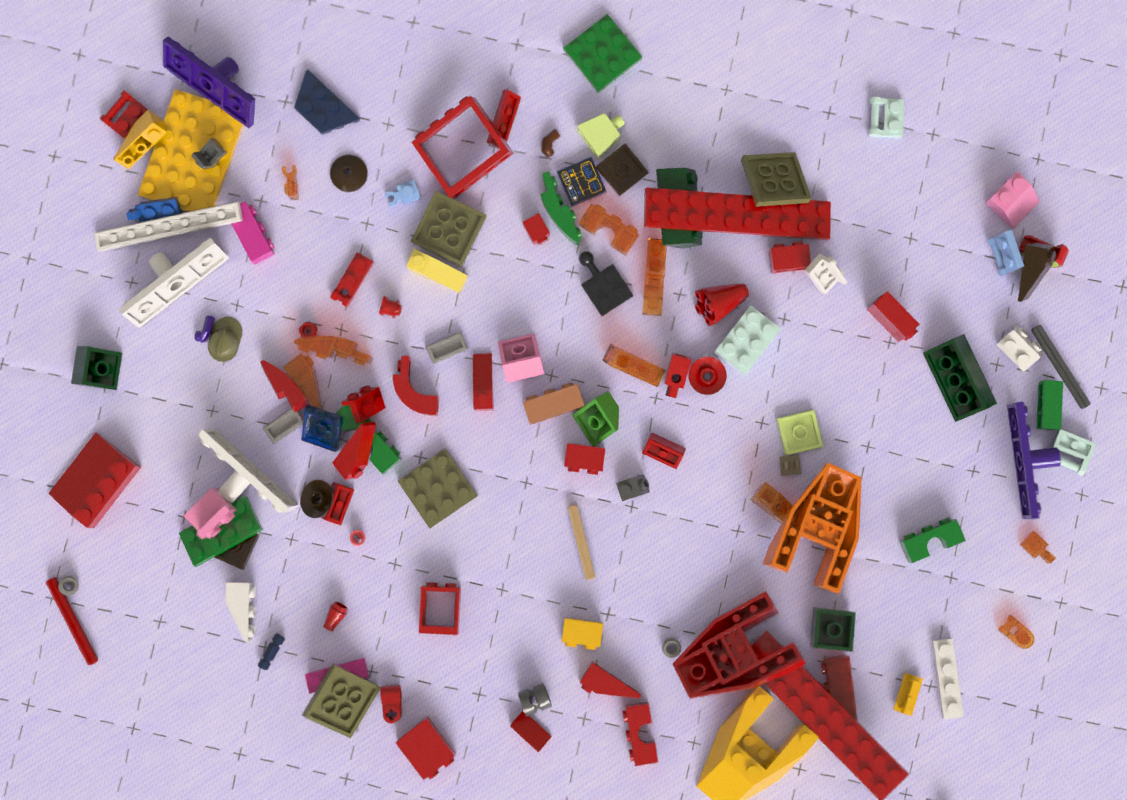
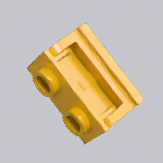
M565 617L562 642H565V646L576 647L577 644L584 645L585 649L596 650V647L601 645L603 623Z

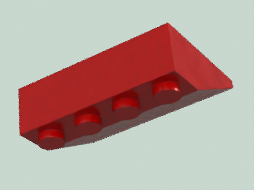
M95 432L48 494L86 528H95L140 470L141 466Z

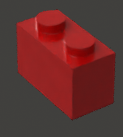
M794 242L792 246L775 244L768 251L771 274L805 270L811 264L809 244H803V242Z
M567 443L564 467H568L570 472L579 473V469L587 470V474L598 475V472L603 471L605 448Z

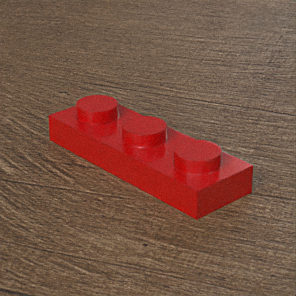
M503 89L493 123L507 142L521 97L510 90ZM489 133L486 143L500 150V147Z

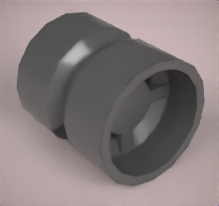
M544 683L534 686L532 691L526 689L518 692L526 717L537 713V709L543 711L552 707ZM535 697L536 703L532 704L530 698Z

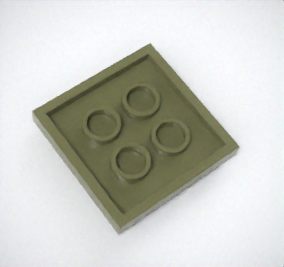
M796 152L742 156L741 163L756 207L810 202L811 195Z
M435 191L411 239V243L463 267L487 215Z
M446 449L398 480V483L429 529L477 497V494Z
M332 663L302 715L304 718L351 738L379 692L380 686Z

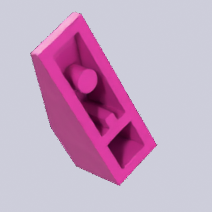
M365 658L338 665L363 678L369 677ZM330 667L305 674L309 694L316 692Z

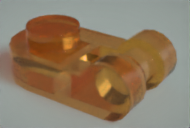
M1009 615L1006 619L1007 622L997 629L1019 648L1028 649L1034 644L1035 638L1033 633L1012 615ZM1013 626L1018 629L1014 634L1010 632Z

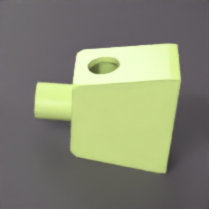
M604 113L578 125L577 131L595 157L600 159L620 139V133L617 129L625 125L620 115L610 120Z

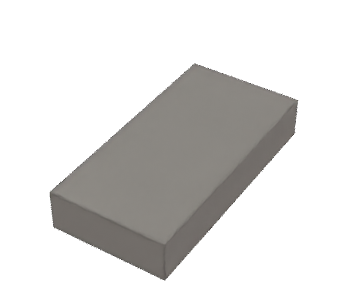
M458 332L426 346V349L434 365L468 350V347L461 332Z
M291 408L263 427V430L271 442L275 444L306 422L298 411L294 412Z

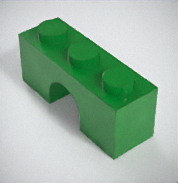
M950 517L940 520V525L935 527L928 525L921 528L922 532L916 535L914 532L904 535V540L899 542L908 563H914L930 556L927 544L933 537L941 541L943 548H950L966 541L957 519L950 520Z

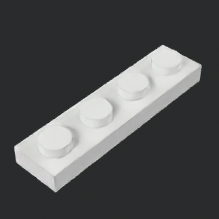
M953 639L933 640L932 646L942 718L964 717Z

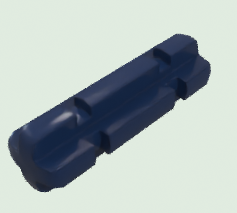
M276 633L273 636V642L269 643L263 654L264 658H261L258 662V666L261 669L268 670L271 665L270 661L274 660L280 649L279 645H282L285 641V637L281 634Z

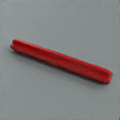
M54 577L47 580L46 585L87 665L96 663L98 658L66 596L59 591L57 578Z

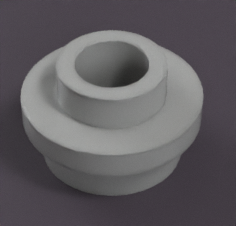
M72 576L62 578L58 585L59 591L66 596L75 594L79 587L78 581ZM66 583L72 584V588L70 590H67L65 588Z
M669 638L663 642L662 651L665 656L675 658L681 652V644L678 640ZM670 644L675 646V650L672 652L668 650Z

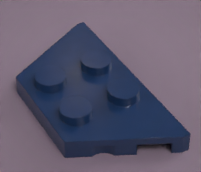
M308 69L306 70L294 109L319 133L324 135L334 129H340L345 125L353 122L357 123L361 120Z

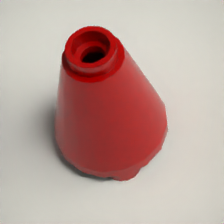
M744 283L701 288L695 291L697 300L695 310L699 315L702 314L708 326H712L742 304L749 297V290Z

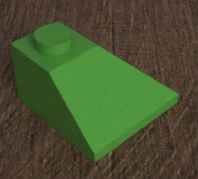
M609 391L598 396L572 415L592 447L619 430V406Z

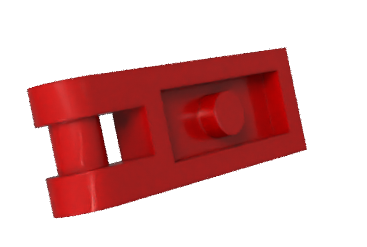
M356 252L330 298L334 301L338 300L342 302L343 306L348 307L374 262ZM343 289L349 291L346 296L341 294Z

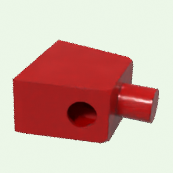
M672 353L664 381L668 385L666 396L677 398L679 388H684L692 360L691 357ZM674 374L680 375L678 381L672 380Z

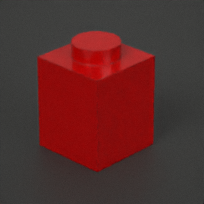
M539 213L522 222L533 245L537 243L541 245L549 240L550 232Z

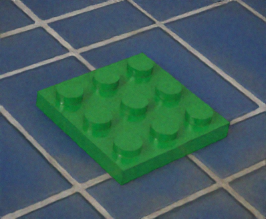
M608 14L563 48L564 52L597 93L601 92L642 60L640 53Z

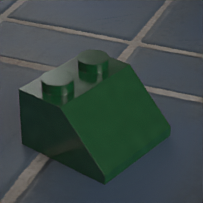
M77 346L71 384L117 390L122 353L89 346Z

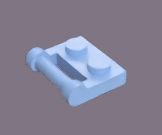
M1012 230L987 240L988 245L992 247L998 264L999 276L1024 267Z

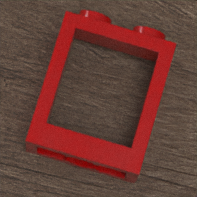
M426 582V586H421L419 633L458 635L461 587H457L456 583H445V587L437 586L438 583ZM427 591L455 592L454 626L426 625Z

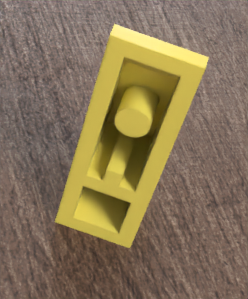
M416 249L413 250L406 265L408 270L458 293L461 292L468 277L462 272Z

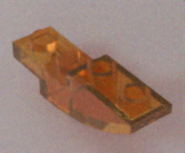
M648 238L642 315H662L667 246L662 245V239Z
M309 336L295 339L294 344L298 345V350L306 353L309 350L316 352L315 356L325 360L327 357L333 358L335 352H337L336 356L343 359L351 357L354 359V363L362 366L365 363L370 365L373 359L372 356L356 350L358 343L345 338Z

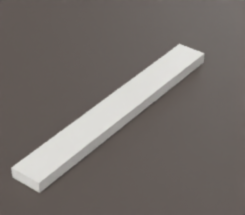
M237 201L95 232L94 236L97 251L102 252L241 222L243 217L240 202Z

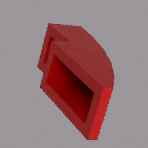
M260 361L261 367L278 400L286 397L294 412L308 406L306 398L292 379L267 361Z

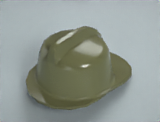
M224 317L215 322L208 342V351L213 359L219 362H226L235 357L242 337L241 324L232 317Z

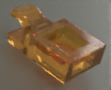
M292 165V172L287 173L286 167L282 166V173L287 177V183L284 184L285 195H288L291 200H299L298 181L296 179L297 168L295 165Z
M1032 531L1020 544L1034 559L1039 555L1047 564H1051L1056 559L1053 554L1045 549L1049 544L1035 531Z

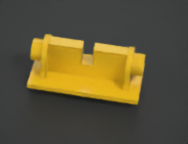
M904 673L893 710L912 716L923 678Z

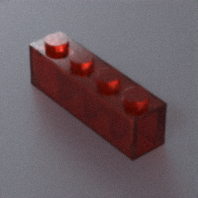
M849 656L824 657V663H821L822 674H825L826 682H823V687L858 721Z

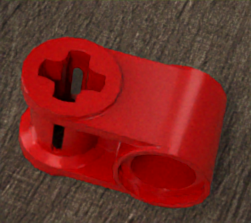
M401 685L381 686L380 697L383 719L387 723H396L402 716ZM391 709H393L394 712H397V715L394 717V719H392L391 716H388V713L391 711Z

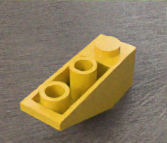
M148 109L133 125L115 154L114 161L129 170L167 133L163 119Z

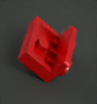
M363 386L359 389V392L347 395V399L341 401L342 406L350 405L356 423H361L386 408L379 387Z

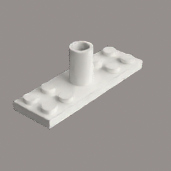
M211 238L202 242L198 248L188 253L175 266L165 253H157L150 258L149 265L158 276V279L140 290L136 296L126 301L118 310L124 317L140 328L228 260L229 257Z
M202 429L198 436L201 438V443L207 448L211 447L215 451L217 458L222 461L225 460L235 469L233 474L218 490L226 500L233 503L249 484H252L258 490L259 496L273 503L272 507L279 513L293 511L298 506L291 497L216 429Z

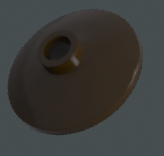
M343 155L337 158L330 169L332 183L343 192L359 190L363 187L368 177L365 163L354 155ZM346 169L351 170L349 175L345 174Z
M314 480L305 486L301 494L300 505L302 511L308 517L320 518L331 509L334 500L331 486L322 480Z

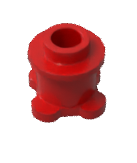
M384 296L379 314L382 316L384 314L390 315L393 319L396 316H400L402 311L400 300L393 301Z

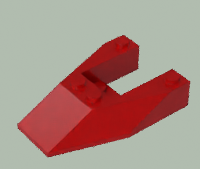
M766 591L714 619L672 663L690 699L750 689L789 674L806 665L803 656L794 642L761 660L757 658L744 632L779 613Z

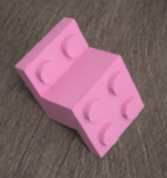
M211 488L184 515L198 530L196 534L201 539L215 537L221 531L220 526L230 522L235 517L233 513L237 509L218 492L219 488Z

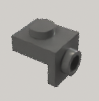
M211 138L199 152H194L191 156L199 167L208 169L214 168L227 152L215 138Z
M644 474L616 483L622 501L650 492L649 483Z

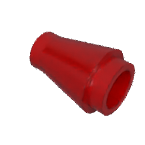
M334 601L329 607L323 627L333 632L347 615V606Z

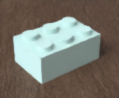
M750 305L715 350L714 354L745 376L781 328Z

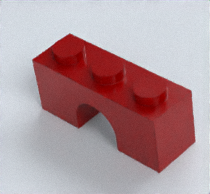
M642 702L625 705L626 710L622 711L624 722H628L629 730H625L627 742L631 741L632 749L628 750L630 762L634 761L635 766L658 763L655 741H643L638 736L641 726L652 723L649 703Z

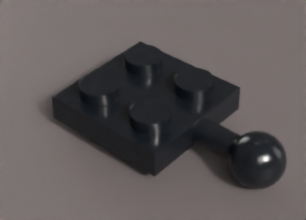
M584 251L579 255V262L581 265L588 267L593 277L581 284V287L602 317L634 295L613 264L599 272L593 263V254L589 251Z

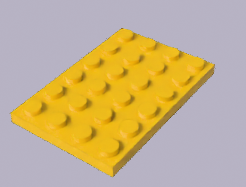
M175 89L163 121L167 133L155 144L138 196L149 200L177 197L180 209L186 212L214 207L238 143L243 124L210 100ZM211 138H215L227 153L214 168L202 169L195 163V159L191 155L194 152H199Z

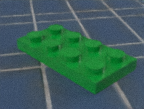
M243 496L231 503L237 509L233 513L235 517L230 522L222 524L220 526L221 531L215 537L201 539L196 534L198 530L193 525L179 532L194 567L202 565L263 530L247 496Z

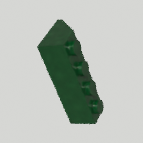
M689 168L656 169L658 188L697 191L698 176L696 170ZM661 228L662 245L685 249L702 245V231Z
M965 334L923 352L955 422L997 404Z

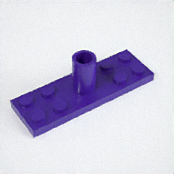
M169 36L163 39V67L248 129L254 125L256 99L250 93L241 89L236 83L229 80L239 72L237 63L231 57H226L211 67Z
M1015 402L1007 405L1022 519H1039L1041 505L1039 502L1037 503L1036 496L1039 494L1038 484L1034 481L1033 469L1059 467L1061 465V456L1057 447L1030 450L1028 437L1031 435L1030 426L1026 424L1028 409L1027 406H1024V402Z

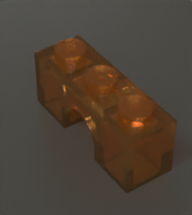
M591 203L579 221V226L594 236L603 227L612 229L615 237L611 242V247L627 256L639 238L638 230L629 224L626 226L621 223L622 220L614 214L610 216L605 212L606 209L599 204L593 205Z

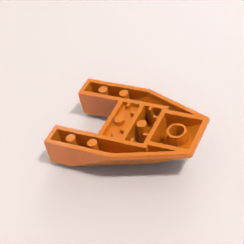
M826 463L789 510L771 541L762 564L778 571L788 572L800 538L804 537L827 547L813 586L839 594L859 540L862 477Z

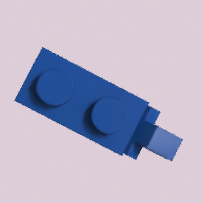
M177 197L144 201L137 204L134 209H129L126 213L128 220L139 219L140 222L182 214Z

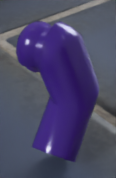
M213 316L205 317L202 332H195L194 339L201 343L207 341L215 321Z

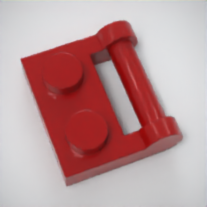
M123 90L120 93V98L99 119L125 139L135 122L148 109ZM129 101L131 104L117 121L113 123L111 119Z

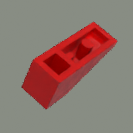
M492 353L473 354L474 411L494 410Z
M375 422L361 423L332 462L345 480L359 478L368 465L376 428Z
M593 661L579 681L582 684L581 688L588 693L593 691L596 694L637 699L641 697V693Z

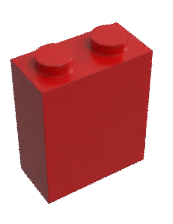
M888 291L866 309L898 342L903 339L907 341L918 332L916 328L920 324Z
M428 716L395 742L423 780L426 778L431 780L439 773L438 769L444 765L446 768L455 761L453 757L456 755V752Z

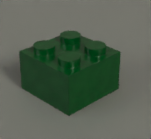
M813 607L810 646L819 649L853 652L856 612Z

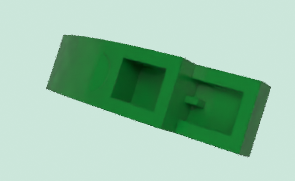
M549 171L542 173V179L547 192L540 195L550 219L568 240L575 245H579V239L582 238L579 227L575 228L573 222L576 220L574 210H570L568 205L560 206L563 205L561 195L556 194L555 187H557L555 177L550 176Z

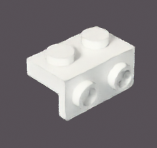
M819 254L804 271L817 289L825 295L837 281L844 285L847 281L843 277L844 272L836 266L837 262L832 257H825Z
M1016 325L996 344L1023 372L1035 363L1043 353L1041 351L1042 347L1036 341L1032 342L1028 338V333L1022 327L1018 328Z

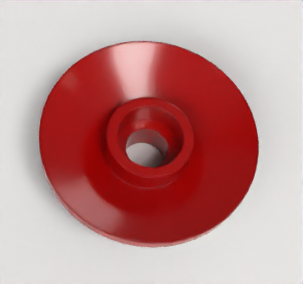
M702 357L691 365L688 379L695 391L703 395H712L724 387L727 372L724 365L718 359ZM705 373L710 374L709 380L704 379L703 375Z

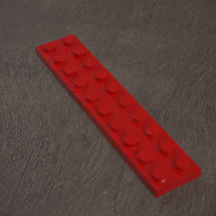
M645 188L644 227L816 240L830 239L831 201L810 200L809 203L756 207L752 195Z
M768 630L751 645L759 660L784 647ZM803 666L789 674L764 683L818 736V739L878 800H884L909 776V772Z

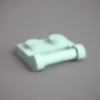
M871 97V129H869V136L902 138L904 99ZM879 106H884L883 130L878 129Z
M1061 429L1057 431L1051 448L1057 447L1059 451L1082 459L1081 463L1077 464L1061 457V465L1083 476L1089 465L1096 443Z

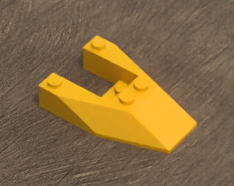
M759 685L753 687L719 727L696 786L712 800H747L785 775L818 740V736L800 722L777 751L772 749L749 728L774 698Z

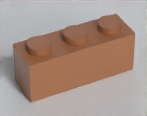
M573 382L562 385V389L557 391L554 388L546 390L544 395L537 397L536 394L526 397V401L523 402L530 425L585 406L578 384L573 385Z

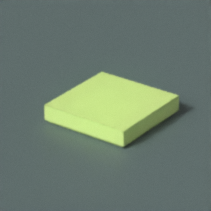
M814 410L776 418L785 456L823 447Z

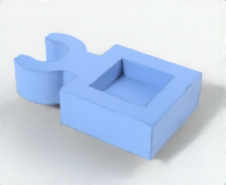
M414 180L396 186L398 192L389 191L385 193L386 198L394 197V201L388 203L390 207L396 206L399 201L406 205L421 199Z

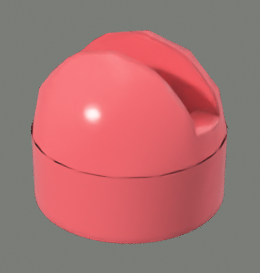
M361 530L353 531L350 535V542L354 546H361L365 542L364 532ZM354 535L361 540L360 543L353 537Z

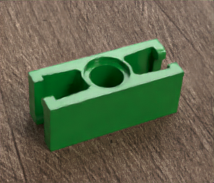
M1039 381L1036 429L1061 430L1064 381Z

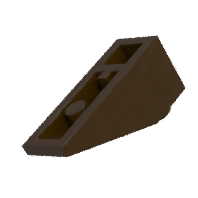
M1036 242L1025 245L1024 267H1022L1018 295L1019 302L1029 299L1055 262V246Z

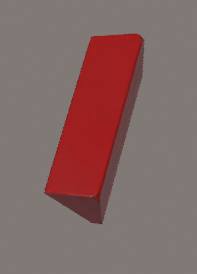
M651 433L642 454L677 470L686 448L655 433Z
M333 482L331 485L334 494L332 507L326 515L320 518L341 525L355 489Z
M524 710L510 724V727L537 752L552 737L532 717H526Z

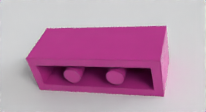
M244 201L240 203L243 221L232 223V226L250 261L255 265L275 254L273 251L275 246L270 237L266 238L264 234L266 229L263 223L257 221L255 216L258 214L254 206H249Z

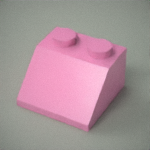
M1017 171L985 203L1013 229L1040 201L1032 185Z
M535 333L498 342L507 383L544 374Z

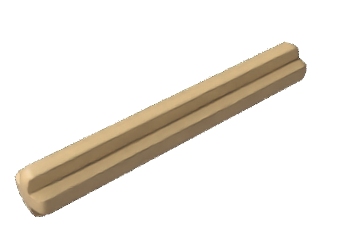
M571 505L568 507V512L585 579L591 580L595 578V573L577 505Z

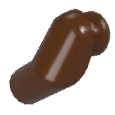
M556 129L542 139L541 152L546 157H551L554 154L552 149L553 142L560 137Z

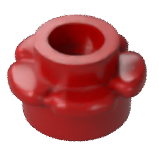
M305 322L300 326L299 333L302 339L312 340L317 336L318 328L315 324Z

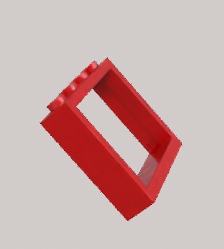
M472 96L462 98L457 107L448 109L444 113L445 116L443 118L433 121L429 125V129L425 132H419L415 136V140L411 142L449 198L456 199L514 154L480 103ZM469 107H472L500 147V150L451 187L422 144Z

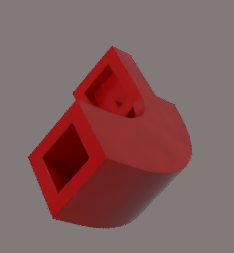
M401 356V360H398L397 371L400 372V375L393 374V385L399 399L407 407L419 414L438 416L439 397L422 395L413 389L410 383L411 357Z

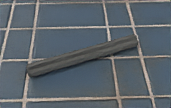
M1039 324L1031 329L1032 333L1081 409L1088 407L1091 404L1042 325Z

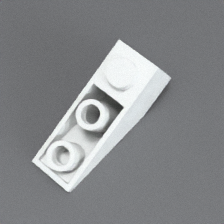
M227 582L226 605L244 641H251L252 637L255 636V626L252 625V618L255 617L253 598L256 596V587L253 586V582Z

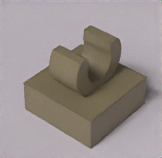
M799 455L779 457L781 476L801 474Z

